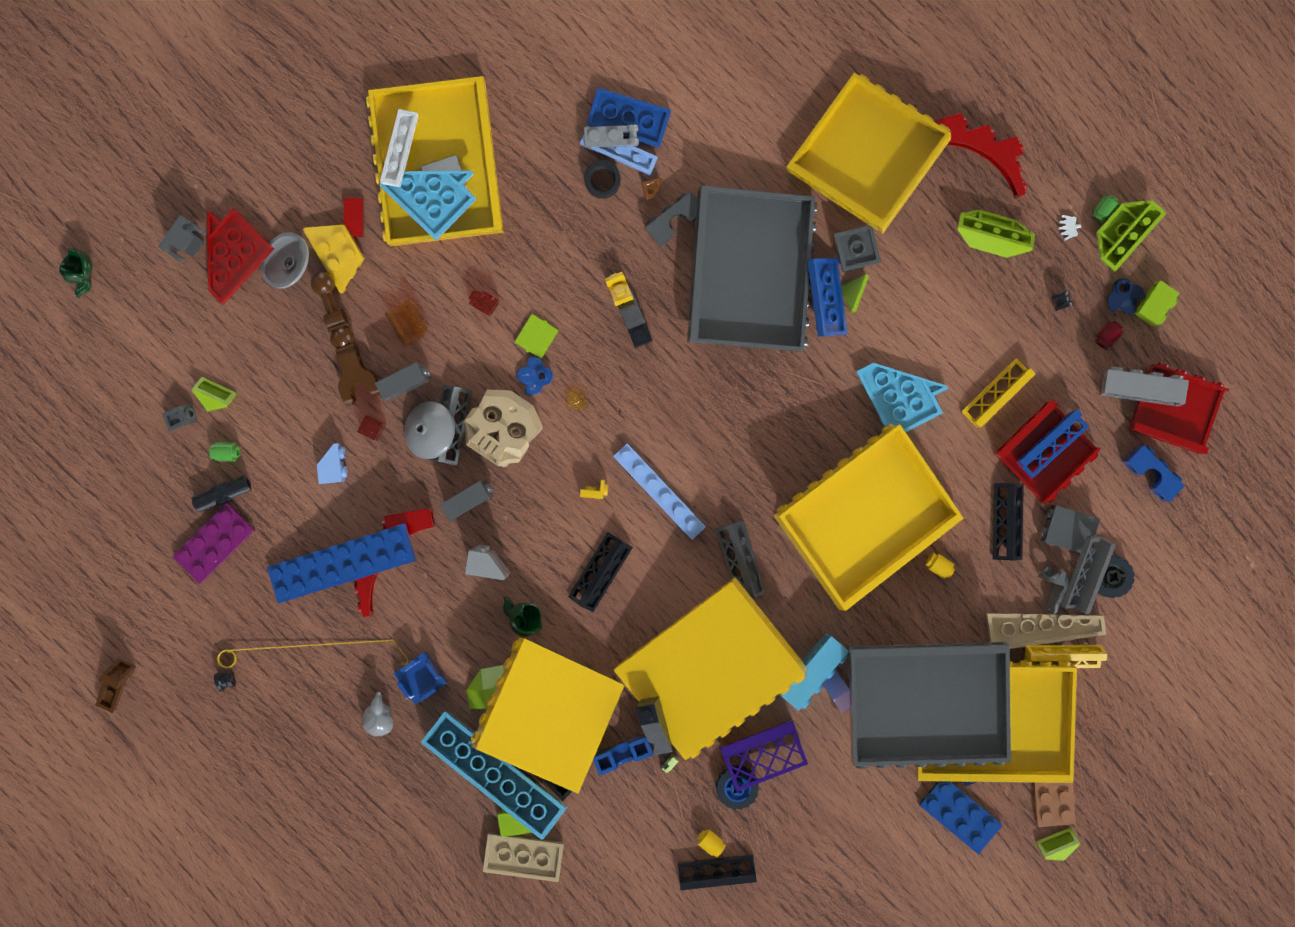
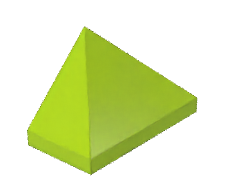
M865 274L841 286L843 299L849 312H856L869 275Z
M201 377L192 388V392L207 411L227 407L236 396V392L204 377Z
M1069 827L1036 841V844L1044 859L1064 861L1080 845V842L1072 828Z

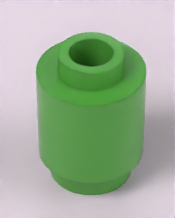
M1110 194L1108 197L1103 196L1093 210L1092 218L1104 224L1120 206L1118 204L1119 200Z
M216 442L210 446V458L215 459V461L235 462L240 456V447L235 442Z

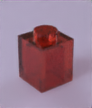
M365 415L357 432L372 440L379 441L387 423L370 415Z

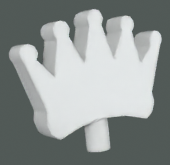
M1062 215L1061 217L1066 220L1060 221L1059 224H1064L1065 226L1058 229L1066 230L1060 234L1061 236L1068 235L1067 238H1064V241L1078 235L1076 228H1081V224H1076V217Z

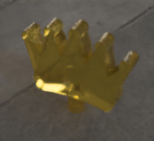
M575 386L566 396L570 401L567 404L568 408L573 405L575 412L588 409L589 406H583L588 400L581 401L586 397V394L579 396L582 390L574 392L577 388Z

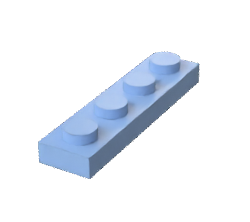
M583 135V137H582V139H581V142H580V145H581V146H584V147H585V135ZM634 146L588 148L649 176L658 159L657 156Z

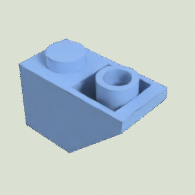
M341 443L333 444L317 464L319 484L346 481L345 477H348V471L343 463L346 453Z

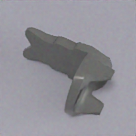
M1047 565L1038 575L1039 578L1052 582L1049 599L1044 610H1051L1052 614H1056L1068 589L1069 576L1064 571L1053 575V567Z

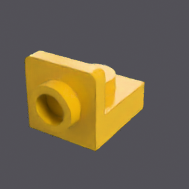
M623 272L614 273L605 278L615 306L633 300Z
M601 480L600 491H596L597 487L585 486V489L580 491V497L603 499L604 495H608L609 484H605V480Z

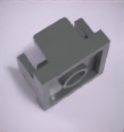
M180 215L157 247L185 264L187 260L177 253L185 251L189 255L195 256L204 241L193 234V231L196 230L203 235H206L207 232L192 220Z
M870 225L834 234V249L838 258V264H841L842 272L855 271L881 263L873 227Z

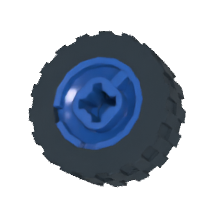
M745 766L741 767L740 770L751 774L750 769H747ZM728 768L722 770L716 781L718 798L722 804L724 803L726 807H730L733 810L748 808L750 804L755 802V798L758 796V784L736 792ZM739 772L736 778L738 786L746 784L749 776Z

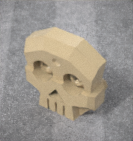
M487 390L479 407L473 408L463 423L466 445L498 467L504 468L510 463L520 462L529 448V443L543 428L534 406L508 390ZM488 415H493L495 419H489ZM517 431L519 435L515 436L512 432Z

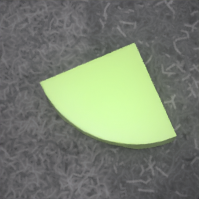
M671 754L661 769L668 773L678 763V757Z

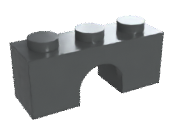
M692 192L680 195L676 199L678 201L673 206L669 204L661 211L662 215L658 218L654 216L646 223L648 225L645 227L646 232L659 248L675 236L669 225L672 218L677 216L683 217L689 224L696 220L697 199Z

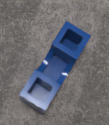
M1138 445L1122 462L1135 475H1142L1148 469L1153 470L1156 480L1149 489L1162 502H1170L1185 487L1181 482L1182 478L1177 473H1172L1165 461L1162 459L1158 460L1154 456L1155 452L1147 445Z
M645 734L596 752L593 761L599 776L616 770L620 765L635 760L637 762L653 755V751Z

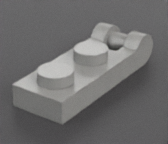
M638 125L584 127L585 148L638 146ZM623 133H629V139H623Z

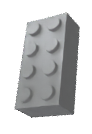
M1111 367V369L1103 373L1100 395L1179 407L1186 402L1189 380H1183L1184 377L1179 375L1163 377V373L1151 372V374L1146 375L1143 374L1142 370L1132 369L1129 372H1125L1121 367Z

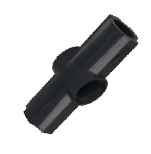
M244 475L230 482L217 484L211 487L210 490L191 497L192 505L197 512H202L213 506L228 503L234 500L233 498L252 491L251 483L247 476Z

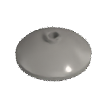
M286 232L271 240L270 244L275 249L261 263L263 279L268 285L278 289L287 288L296 283L304 274L309 258L308 246L305 240L295 233Z
M432 401L423 402L417 405L408 415L404 427V437L408 448L414 455L423 459H434L443 455L453 442L455 423L452 414L444 405Z

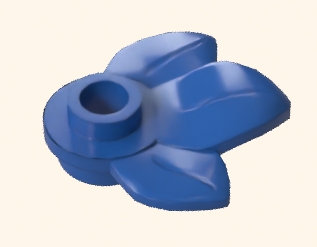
M528 357V366L519 369L516 377L519 381L526 384V395H535L541 392L543 386L551 383L553 373L550 368L543 365L539 358ZM544 372L545 378L541 379L540 375Z

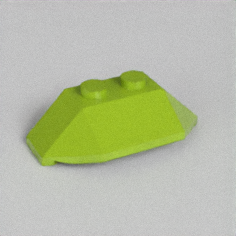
M1153 200L1122 203L1096 232L1100 260L1115 272L1166 215V212Z
M983 210L962 212L959 216L957 230L971 248L1006 258L1033 250L1035 234L1032 231L1029 232L1017 220Z
M504 665L480 669L466 690L470 709L488 708V699L496 690L495 684L504 672Z

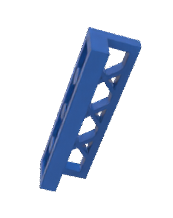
M1078 409L1069 412L1016 461L1030 478H1034L1089 428L1081 418L1082 414ZM1078 421L1082 427L1077 432H1070V426ZM1062 433L1066 434V442L1063 445H1056V439ZM1048 446H1051L1052 455L1048 458H1042L1041 453ZM1034 459H1038L1037 468L1031 472L1027 465Z

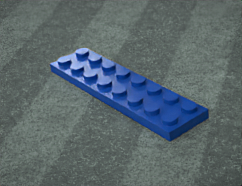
M401 524L269 566L267 570L279 604L417 560L406 524Z

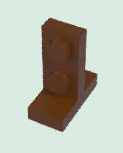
M118 659L105 670L99 679L103 684L95 706L113 713L118 706L125 683L134 673L136 666Z

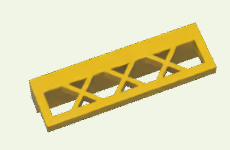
M1015 358L961 413L976 428H981L1036 373L1031 368L1027 369ZM1016 364L1023 373L1018 377H1011V368ZM1000 379H1007V388L1004 391H997V382ZM986 393H994V399L991 404H983V396ZM972 406H980V415L974 419L967 411Z
M1026 645L1024 660L1037 661L1032 662L1039 664V661H1055L1051 662V664H1059V661H1074L1071 664L1077 668H1100L1101 661H1107V652L1102 645Z

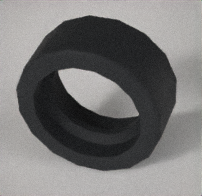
M599 160L593 162L587 168L584 182L592 196L606 199L618 191L621 176L618 168L613 163ZM600 168L609 170L614 177L612 187L605 191L597 190L591 182L593 173Z

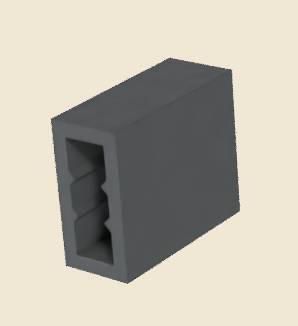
M416 362L376 382L375 385L383 401L390 402L430 382L429 377L431 373L427 366Z
M481 480L440 504L448 520L453 521L492 498L494 490L489 482Z
M1051 505L1045 514L1046 524L1040 530V541L1081 553L1086 537L1096 535L1100 518Z

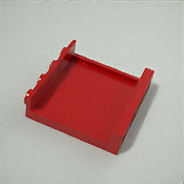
M1158 362V364L1150 365L1148 374H1151V372L1163 373V377L1179 375L1184 377L1183 380H1189L1186 402L1178 407L1138 401L1128 430L1199 455H1207L1209 447H1206L1213 423L1224 392H1229L1230 389L1225 388L1221 382L1212 381L1211 383L1205 381L1206 378L1200 375H1194V377L1187 375L1188 371L1179 368H1176V370L1170 369V365Z
M1048 400L994 453L1041 503H1051L1058 496L1056 493L1061 488H1067L1071 484L1070 480L1075 475H1080L1085 470L1084 466L1088 462H1093L1099 456L1098 452L1101 450L1100 447H1095L1082 433L1034 478H1030L1016 461L1065 417L1057 408L1058 404L1054 400ZM1074 424L1070 426V432H1077L1079 430ZM1062 433L1056 439V445H1063L1066 442V434ZM1048 446L1041 453V457L1048 458L1051 456L1052 447ZM1034 459L1027 465L1031 472L1037 468L1038 459Z

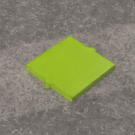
M531 314L515 343L526 349L527 353L531 352L542 359L559 330L549 325L546 320L543 321Z

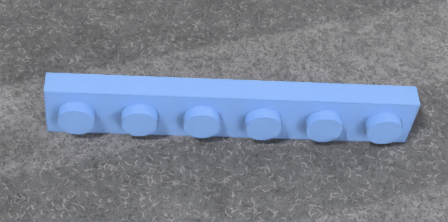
M628 444L613 456L691 540L706 527Z

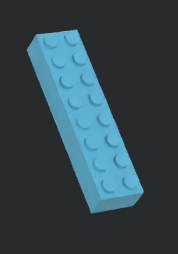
M445 711L421 743L538 838L544 839L568 806L520 768L470 747L474 731L449 711Z

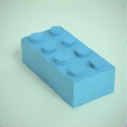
M826 632L802 661L808 668L805 675L806 678L798 684L795 682L790 685L789 691L783 695L780 693L781 697L798 711L801 708L805 709L811 702L810 697L814 693H819L823 688L822 683L825 679H830L835 674L836 666L846 661L849 651Z

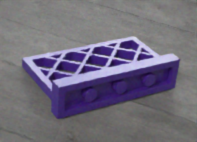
M792 720L719 747L736 792L808 765ZM792 733L794 738L792 747L782 744L784 736ZM769 741L778 744L774 755L764 750L766 743ZM780 745L790 749L786 760L776 756ZM751 748L760 751L756 761L746 757L748 750ZM762 752L772 756L768 767L758 763ZM792 752L799 753L803 762L798 764L789 762ZM733 755L742 757L739 767L731 766L728 757ZM775 758L785 762L780 771L771 769ZM745 759L755 763L751 774L740 770ZM757 765L767 769L765 776L762 778L753 776ZM739 772L749 776L747 783L738 786L736 780Z

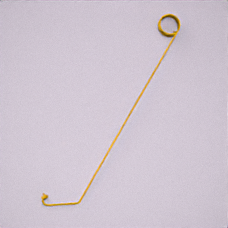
M391 639L224 650L218 654L217 661L221 667L230 668L235 665L237 656L233 651L381 641H393L404 656L405 654L396 642ZM225 651L231 652L234 655V662L228 667L220 663V655Z

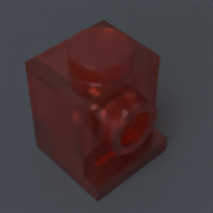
M474 289L469 296V300H471L469 304L489 317L497 308L500 300L497 298L491 300L493 296L484 290L480 293Z

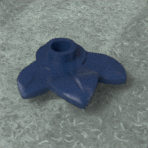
M1126 278L1117 279L1113 284V292L1108 297V307L1111 312L1120 308L1123 312L1133 315L1136 311L1137 300L1146 298L1145 292L1141 286L1132 284ZM1121 284L1125 287L1124 291L1119 289Z

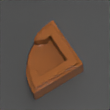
M660 177L641 182L646 201L651 200L658 193Z

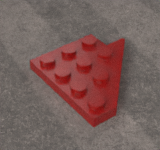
M234 208L222 220L213 212H207L208 291L221 304H225L275 249Z

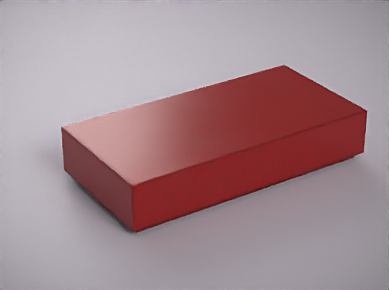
M344 198L343 225L346 226L352 237H364L363 198Z

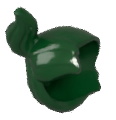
M69 248L68 255L60 264L59 272L66 282L78 283L75 289L77 298L90 291L92 283L88 278L93 269L92 261L85 252Z
M507 596L503 598V611L506 616L510 617V626L516 634L530 636L542 629L541 611L536 605L519 603L514 607L510 598Z

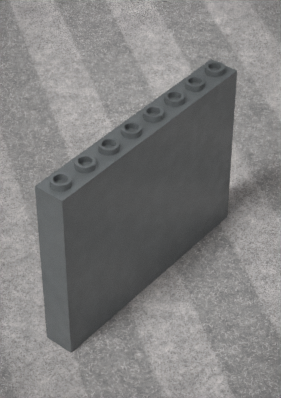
M700 186L698 188L687 343L794 352L804 351V348L807 347L805 330L809 325V318L806 317L807 310L810 308L808 290H811L808 260L811 259V252L814 251L815 245L814 241H812V234L816 229V222L813 221L814 214L817 212L815 197Z
M1006 642L849 646L851 762L853 766L859 769H866L868 766L887 768L888 765L904 768L907 765L926 767L927 764H934L935 766L943 767L946 764L952 763L956 766H965L966 763L985 765V763L993 762L995 765H1004L1005 762H1011L1009 644Z

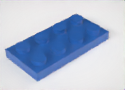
M597 88L587 126L638 125L637 138L639 142L660 148L671 110ZM623 133V137L629 139V133Z
M838 258L808 260L818 337L848 334Z
M937 781L919 803L925 811L978 855L1003 826L951 781Z

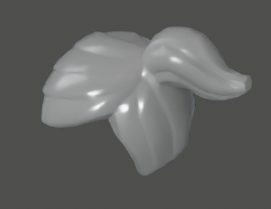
M376 692L371 705L365 709L362 715V727L371 736L386 735L393 728L392 711L388 705L382 702L381 692Z

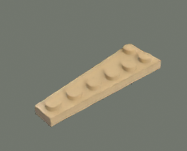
M986 613L990 642H1006L1009 644L1010 649L1026 647V645H1040L1107 635L1103 615Z

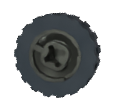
M1111 556L1098 594L1109 598H1119L1131 590L1132 584L1135 581V574L1132 570L1133 567L1129 565L1127 560H1124L1122 557Z

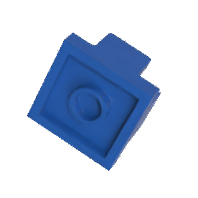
M426 651L393 673L398 680L397 685L407 699L411 698L415 705L447 683Z

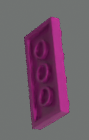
M226 503L173 558L201 584L255 529L229 503Z

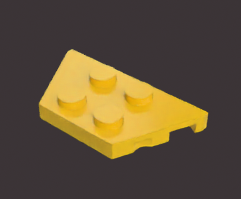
M345 225L304 228V233L327 272L333 276L338 291L340 293L345 292L350 279H353L357 268L361 266L365 259Z

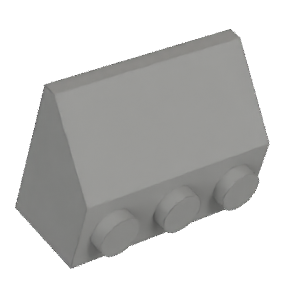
M479 544L468 552L465 574L505 580L510 575L508 568L497 553L490 549V546Z

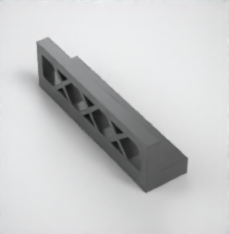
M443 385L440 404L450 411L453 419L458 411L461 414V418L457 423L454 420L457 437L449 447L453 451L452 460L445 459L447 451L443 455L429 460L457 465L464 435L463 423L468 416L472 390ZM459 392L466 393L465 399L461 404L458 401Z
M744 520L715 528L730 579L735 577L746 588L747 593L752 599L765 594L766 592ZM728 529L729 541L724 537L723 530ZM730 548L735 552L736 556L734 559L730 556ZM736 567L741 571L740 577L735 573Z
M1102 536L1086 537L1063 599L1062 607L1065 609L1075 608L1084 614H1090L1116 546L1115 543Z

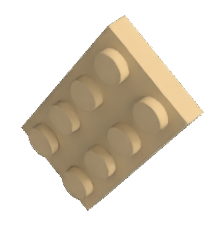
M489 832L483 872L559 882L564 842L520 836L501 837L498 833Z

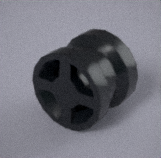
M1070 291L1051 297V300L1055 303V311L1074 305L1069 297Z
M231 669L225 670L224 673L218 672L214 674V683L219 692L224 691L227 687H236L235 676Z

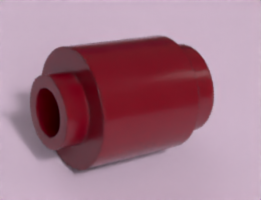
M1108 321L1097 334L1095 342L1105 350L1113 347L1124 333L1121 330L1123 328L1122 325L1116 321Z

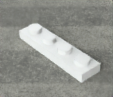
M398 109L380 179L381 184L401 187L419 117L418 113Z

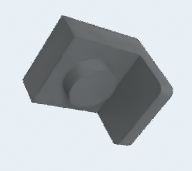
M191 404L178 406L162 413L168 431H174L198 421Z

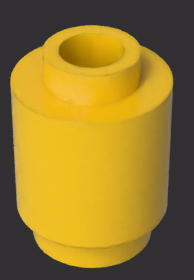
M933 552L925 563L928 570L942 579L950 578L955 571V568H953L954 563L939 553Z
M709 829L706 831L702 830L697 836V845L711 856L718 857L726 847L723 840Z

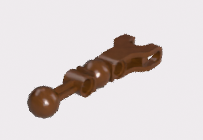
M321 271L313 275L311 288L316 294L321 295L328 313L323 315V319L328 332H331L330 341L336 348L335 352L342 370V378L339 381L338 390L344 404L351 406L356 402L355 389L360 383L366 385L373 396L380 395L375 385L379 381V377L373 371L365 368L357 345L353 344L354 333L348 328L350 325L346 313L342 308L338 310L332 293L335 287L333 276L328 272Z

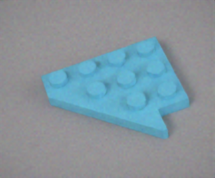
M404 171L401 187L385 184L379 185L436 241L477 200L463 186L474 175L472 171Z
M876 363L856 371L884 427L889 424H900L904 431L908 432L943 413L934 396L949 389L946 385Z

